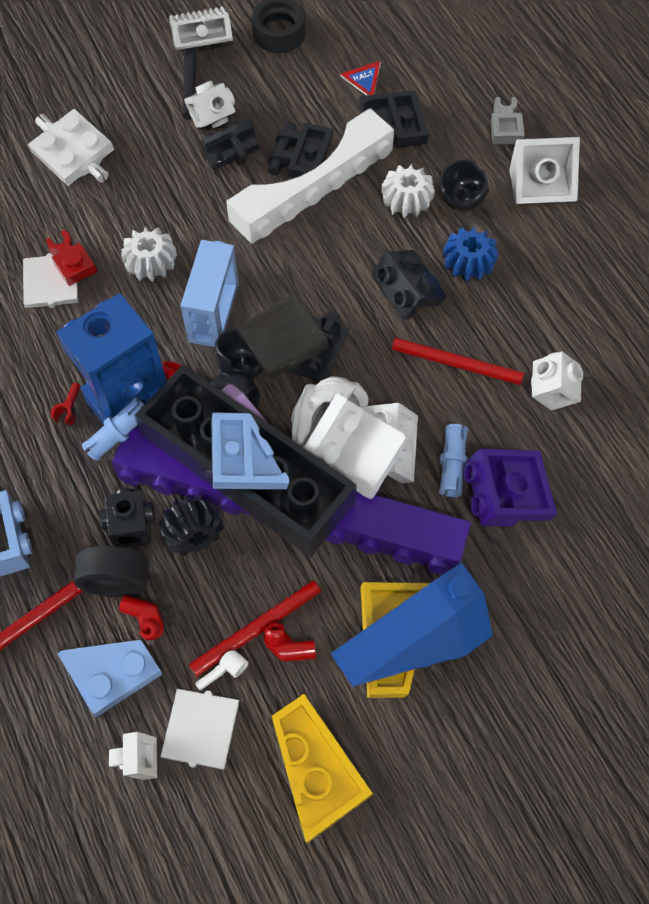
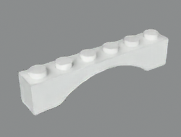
M371 108L347 123L344 136L337 149L316 169L285 182L268 185H250L227 200L229 222L251 244L260 238L267 237L275 228L284 222L291 221L299 212L308 206L315 205L323 196L332 190L339 189L353 176L363 173L379 159L386 158L393 150L394 129Z

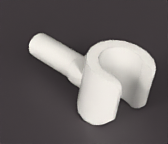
M228 651L220 660L219 665L195 684L201 691L226 671L234 678H237L244 672L249 663L238 652Z

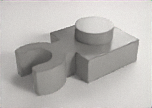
M500 97L495 98L494 113H492L491 117L493 144H515L516 139H524L522 113H515L517 107V99L515 97H511L509 106L502 105Z

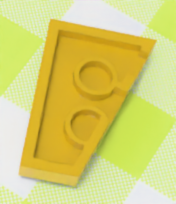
M363 582L360 587L363 630L430 583ZM414 670L366 683L367 698H405L410 691Z
M303 694L272 715V721L305 842L308 844L369 799L373 793L305 694Z

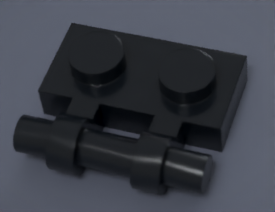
M285 122L283 129H280L276 136V148L269 155L268 162L270 164L268 172L271 175H278L281 168L288 166V176L297 178L316 169L326 159L333 138V128L304 123L302 130L296 131V127L292 122ZM292 145L295 146L294 152L287 151Z

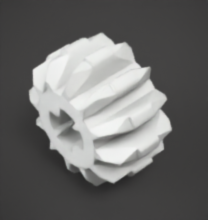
M412 164L408 169L398 165L396 172H388L386 180L382 184L381 193H383L384 206L391 207L392 215L401 212L404 218L408 213L418 217L420 211L428 210L430 202L434 198L435 190L433 189L432 176L425 175L424 168L414 170Z
M146 226L141 233L133 230L132 238L124 239V248L121 249L122 260L125 262V267L129 274H135L139 281L147 276L153 282L155 276L160 275L165 278L166 270H174V260L177 256L176 247L173 245L169 234H163L159 227L152 232Z

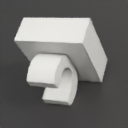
M140 732L123 734V748L109 750V767L120 766V769L123 770V775L141 780L157 778V738Z

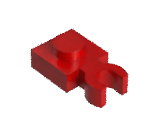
M63 230L61 231L64 239L62 243L55 244L50 237L46 239L49 251L54 255L51 258L55 267L67 285L71 286L96 273L97 270L82 245L78 243L73 246L69 233Z

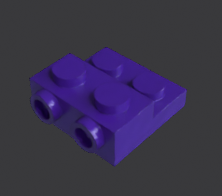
M479 449L467 460L463 469V476L467 483L472 484L474 496L471 500V511L475 516H479L481 526H513L518 521H550L557 516L540 451Z

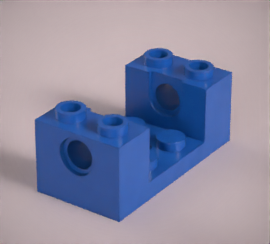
M121 293L111 299L100 302L96 308L78 319L69 321L62 329L56 332L64 352L87 380L86 384L81 386L80 389L87 405L103 425L104 420L109 416H116L133 398L137 397L145 404L166 382L153 332Z

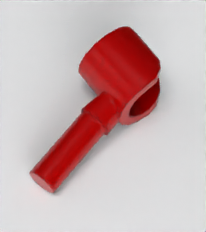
M73 383L64 403L56 404L52 408L51 417L56 423H58L60 415L68 412L65 417V423L68 426L76 421V416L72 409L81 387L80 384Z

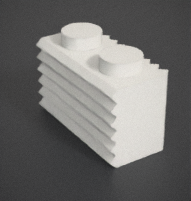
M223 6L220 9L216 7L214 10L210 8L209 11L206 9L203 12L199 10L197 13L193 11L192 14L187 12L186 15L182 12L181 15L176 14L175 17L171 14L169 17L176 50L233 41L229 14Z

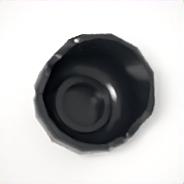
M471 159L456 160L446 166L441 174L440 188L444 198L451 206L458 210H470L480 205L489 193V179L485 170L480 169L475 161Z
M231 329L221 333L215 341L216 364L221 372L243 374L254 378L262 372L267 363L265 347L256 341L254 335L244 338L238 334L236 329Z

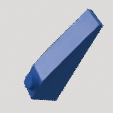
M461 562L333 651L331 656L352 687L392 677L417 668L422 669L447 660L452 661L463 658L493 636L485 594Z

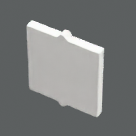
M51 253L43 257L23 259L25 308L43 306L54 308L55 305L79 303L78 282L71 286L67 285L55 267L51 258L54 255Z
M177 689L161 758L186 762L191 768L201 765L225 770L239 700L213 696L211 691H206L203 694Z

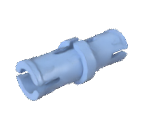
M135 397L116 416H109L104 420V426L82 444L85 451L90 449L87 454L93 460L99 461L119 441L124 442L128 439V433L138 425L134 415L144 403Z
M449 424L445 429L444 453L440 455L439 463L442 465V477L439 493L441 495L445 494L447 497H459L462 495L463 469L468 460V457L465 455L468 428L466 426L462 427L461 424Z

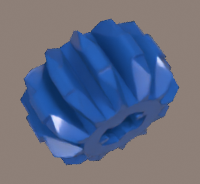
M474 226L471 231L467 232L461 227L458 234L451 233L446 246H444L445 266L447 270H453L454 278L463 275L467 282L473 276L480 281L484 274L490 275L493 271L494 264L498 258V250L496 249L495 239L488 238L487 230L478 233Z

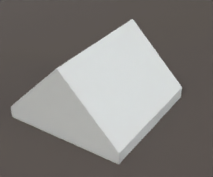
M580 137L516 139L509 168L516 204L577 201Z

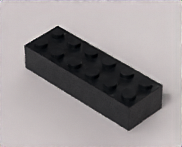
M182 364L134 415L141 435L213 487L212 413L251 414L259 427L260 436L267 440L273 450V458L282 473L286 472L289 477V485L287 489L217 490L311 558L356 503L357 484Z

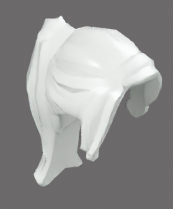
M335 376L324 379L317 385L306 384L292 412V440L304 448L336 394L341 395L359 407L368 406L369 398L358 382H351L346 378Z

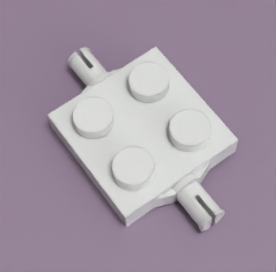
M73 109L55 123H52L44 114H40L41 119L39 117L36 118L35 123L44 132L31 141L28 146L31 152L67 186L88 173H91L100 183L104 182L103 178L107 180L109 174L99 164L104 157L114 150L111 141L81 114Z

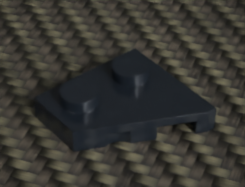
M415 90L360 96L359 108L363 112L371 108L394 129L393 142L398 147L427 144L429 134Z

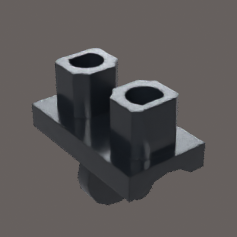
M251 119L242 122L235 121L228 124L227 129L216 134L209 133L201 138L208 165L212 170L234 160L240 164L246 161L247 154L260 149L254 132V123Z

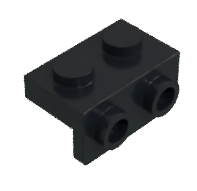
M414 250L386 251L372 272L373 278L403 320L410 319L418 307L441 305L447 297L440 287L438 280L431 275L423 264L422 258Z

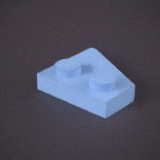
M212 413L213 489H287L289 477L286 472L282 473L273 458L274 452L267 440L260 436L259 427L252 415L249 413Z
M141 640L68 649L57 653L95 717L103 714L162 675Z

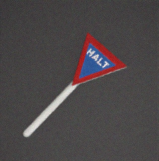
M381 61L341 73L340 76L366 96L374 95Z

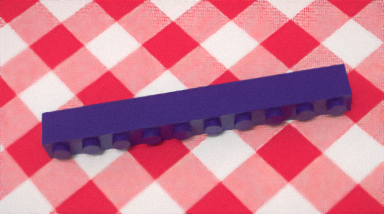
M138 428L132 429L128 433L129 438L124 442H120L112 464L117 476L124 483L133 486L141 483L151 486L158 493L164 495L176 493L185 497L188 496L191 500L201 495L204 499H210L213 504L219 506L221 510L227 513L237 515L241 512L251 515L143 437ZM357 492L356 503L327 537L326 541L334 544L346 542L356 545L359 550L368 554L384 553L391 555L397 562L403 564H413L415 562L428 566V569L432 572L445 574L460 564L471 522L377 495L372 499H368Z

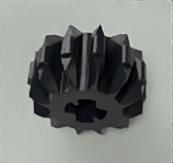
M201 495L196 496L192 500L186 496L180 503L173 502V508L163 511V519L158 523L166 546L170 548L172 553L179 552L181 556H185L190 552L196 555L200 549H209V544L219 540V533L224 529L219 515L220 512L216 505L210 499H204Z

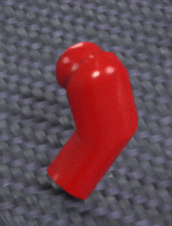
M127 594L123 596L119 605V612L137 618L140 627L139 633L143 639H158L164 631V622L158 606Z
M271 623L265 628L263 638L265 645L279 660L291 662L316 659L315 640L294 642L284 632L285 628L280 623Z

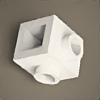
M212 80L195 87L196 94L184 99L196 128L205 127L209 124L212 125V128L218 127L229 121L228 115L235 113L233 94L228 87L225 88L224 83L213 85Z
M562 351L551 353L544 358L533 361V376L531 377L532 397L550 410L581 402V381L583 379L581 365Z

